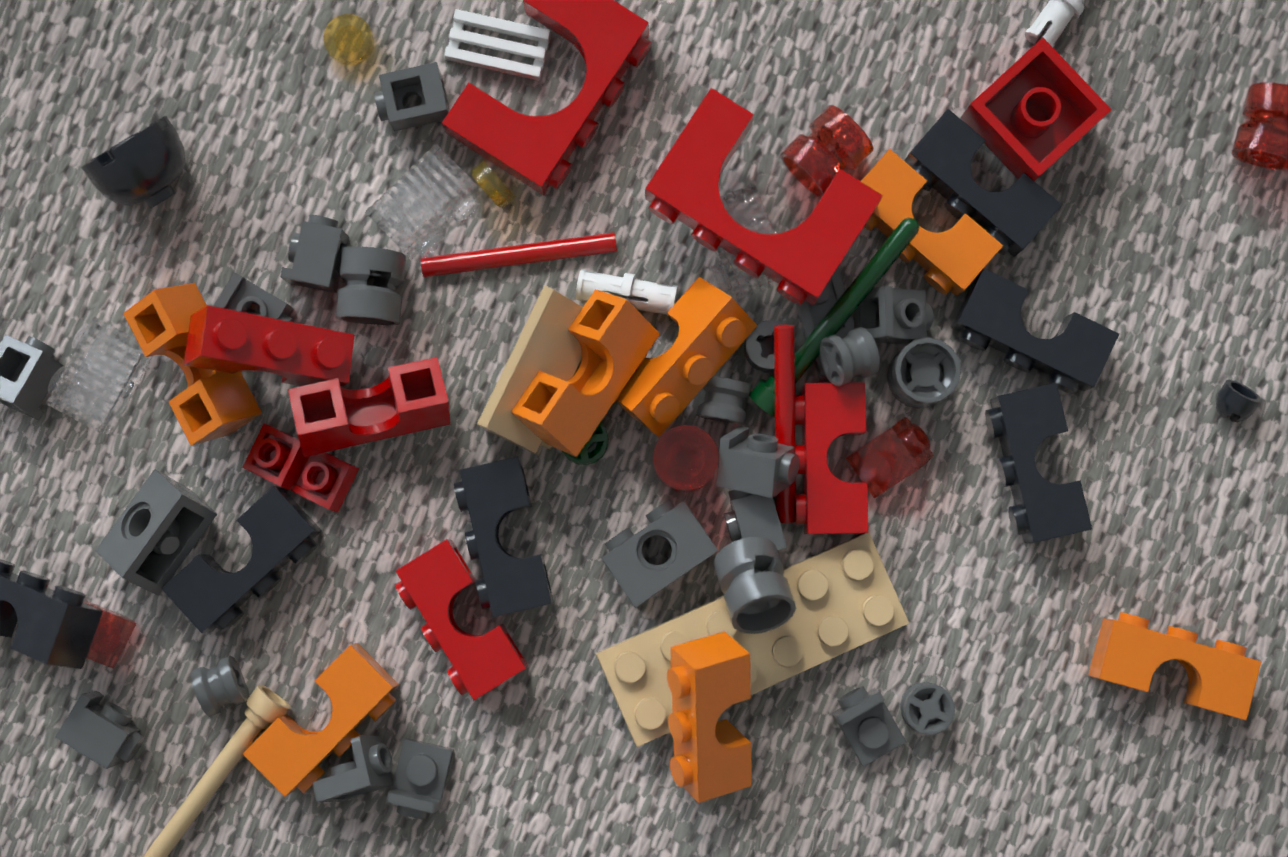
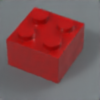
M1041 38L972 101L960 119L986 140L984 144L1017 179L1025 173L1033 181H1036L1112 109L1044 38Z

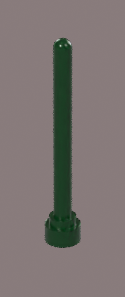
M905 218L900 222L796 351L795 384L820 355L822 339L837 334L918 234L919 223L917 220ZM771 374L767 380L761 379L749 396L762 410L775 418V375Z

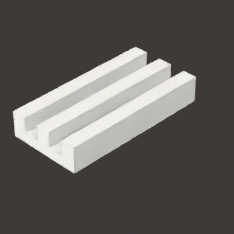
M455 9L454 24L449 34L450 41L449 45L446 46L444 54L446 60L540 81L551 37L550 30ZM464 25L534 40L538 41V46L464 31L463 28ZM460 42L535 59L533 65L461 50L459 45Z

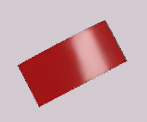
M265 423L242 468L336 513L339 512L359 471V468L326 452L304 457L299 439Z

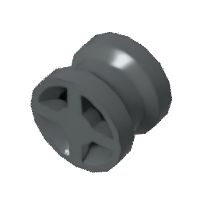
M766 320L758 323L757 327L746 338L744 344V354L748 363L754 369L764 373L775 372L774 326L784 325L775 320Z
M865 328L853 329L844 338L833 335L821 341L819 352L821 364L827 378L833 385L841 386L847 384L856 375L867 378L877 374L880 366L879 351L872 335Z
M712 377L703 387L706 392L705 399L698 406L696 416L714 421L744 425L747 414L743 410L744 399L751 393L752 385L733 379Z
M232 656L220 659L218 665L211 669L200 667L191 672V682L196 698L205 714L209 717L221 713L223 706L227 704L241 705L246 703L249 698L248 687L239 664Z
M929 682L916 683L905 691L900 702L903 719L910 727L926 735L939 734L946 730L953 722L955 715L954 701L950 693L938 685Z

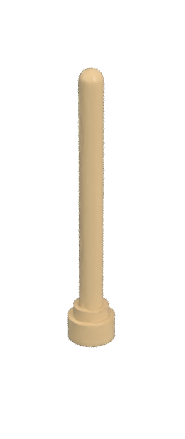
M259 684L246 702L248 705L244 712L246 719L143 857L169 856L242 758V753L253 743L262 729L266 730L278 717L287 714L291 708L287 701L264 685Z

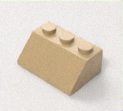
M544 285L477 423L479 426L538 456L543 447L549 450L553 448L544 443L515 417L511 410L538 371L564 381L569 380L575 375L581 364L582 349L579 341L568 331V328L583 308L582 306Z

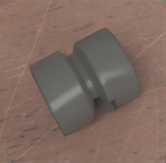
M356 246L342 248L339 277L346 281V286L338 290L335 318L359 324L399 325L402 296L395 290L397 286L404 282L406 255L394 250ZM368 278L374 279V286L367 285Z
M928 337L914 340L899 351L890 362L887 373L889 389L894 397L906 406L914 408L932 406L952 394L958 385L961 374L959 357L951 346L941 340Z
M746 537L728 544L716 554L713 563L721 590L725 593L724 599L733 628L747 634L764 633L785 624L794 615L796 610L795 601L788 580L783 576V565L774 542L763 537Z

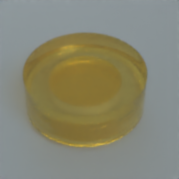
M342 14L332 19L325 28L323 36L325 48L330 56L339 64L355 66L367 60L374 48V36L367 22L361 17L353 14Z
M483 160L471 170V176L498 207L504 208L516 198L514 192L486 160Z

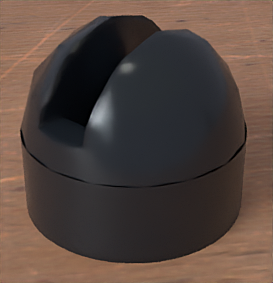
M1226 380L1218 392L1216 409L1220 416L1223 418L1230 416V420L1237 423L1247 420L1255 412L1262 400L1249 387L1234 380Z

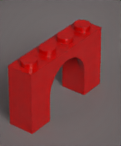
M523 0L525 13L568 40L582 55L587 71L581 91L567 107L556 113L545 116H528L510 109L468 82L442 122L446 134L543 196L550 186L558 189L572 168V164L567 161L577 145L584 149L591 141L599 126V123L594 121L595 117L603 105L611 108L615 104L626 84L620 80L630 64L637 68L642 63L652 45V42L647 39L649 36V22L614 0Z
M710 88L646 186L645 199L651 203L648 209L669 224H674L677 219L693 229L691 233L692 238L704 247L716 251L720 246L736 256L733 263L745 273L755 278H759L761 274H764L777 282L779 285L776 290L791 302L802 305L805 300L814 306L879 205L883 195L840 169L812 213L797 227L782 233L762 234L741 226L729 215L721 201L719 179L724 168L752 127L754 114L713 88Z

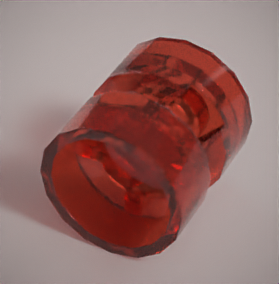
M1267 82L1252 84L1248 88L1242 111L1243 117L1248 122L1238 127L1232 156L1238 161L1262 168L1288 170V85Z
M829 105L810 123L811 134L809 136L799 134L780 153V158L790 173L813 195L820 199L840 169L855 170L874 150L871 140L862 128L848 114L834 105Z
M681 425L669 429L659 438L654 448L653 466L657 478L665 487L675 492L690 493L700 490L710 482L718 467L719 453L714 440L707 432L696 426Z

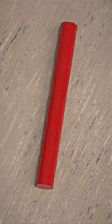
M615 232L426 257L421 258L420 261L424 278L617 252Z
M776 325L774 326L775 437L778 439V444L795 447L794 326ZM796 479L793 484L776 495V511L780 523L795 522Z

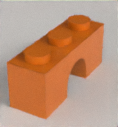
M891 149L882 156L861 180L862 183L883 195L879 205L864 228L872 231L876 227L889 237L903 219L914 218L912 214L913 199L927 182L923 176ZM965 213L951 229L944 232H929L919 226L918 234L898 258L906 263H909L912 259L915 260L927 271L924 278L934 289L944 295L951 291L955 296H958L968 287L1003 245Z
M701 277L696 279L667 312L670 318L679 326V333L674 344L660 356L645 358L615 401L630 416L657 437L664 433L757 327V324L731 296Z
M196 283L155 289L123 313L145 357L154 355L167 356L174 360L183 370L187 380V389L168 402L191 446L231 435L262 414L241 371L231 374L184 365L190 317L207 306Z
M596 289L568 328V331L579 341L582 349L581 364L575 375L569 380L564 381L538 371L511 410V413L544 443L575 457L578 456L584 445L590 440L593 432L612 404L618 399L622 389L640 363L646 358L648 351L660 335L627 299Z
M1120 612L1118 620L1103 618L1088 676L1148 692L1152 676L1157 667L1168 660L1174 659L1184 667L1188 676V688L1184 703L1247 720L1262 662L1245 657L1247 647L1218 639L1214 648L1196 643L1198 633L1173 626H1168L1167 633L1163 634L1148 629L1149 619Z
M725 631L670 647L671 668L667 671V682L672 693V713L669 714L668 724L674 746V757L670 759V771L675 783L679 787H683L698 803L752 786L751 742L727 719L718 721L721 714L728 707L751 699L750 653Z
M358 643L349 645L315 680L327 693L332 703V716L328 725L323 730H306L286 714L285 716L278 717L242 753L284 797L294 792L297 788L305 794L313 786V782L318 781L325 774V771L319 765L332 752L340 758L352 747L351 739L361 736L355 729L368 716L377 721L396 702V699L390 693L399 684Z

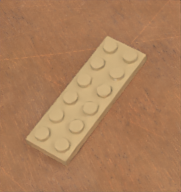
M870 533L858 535L784 569L783 576L788 580L796 610L794 615L785 624L774 630L756 634L737 631L733 628L724 596L595 653L635 746L639 747L670 732L668 717L672 713V693L667 682V671L671 668L670 647L725 631L750 653L751 695L909 624Z

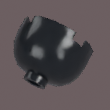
M163 116L149 124V127L129 136L92 159L89 163L81 166V168L95 188L114 203L131 206L146 201L148 206L152 208L175 194L171 184L183 172L185 165L184 146L167 116Z

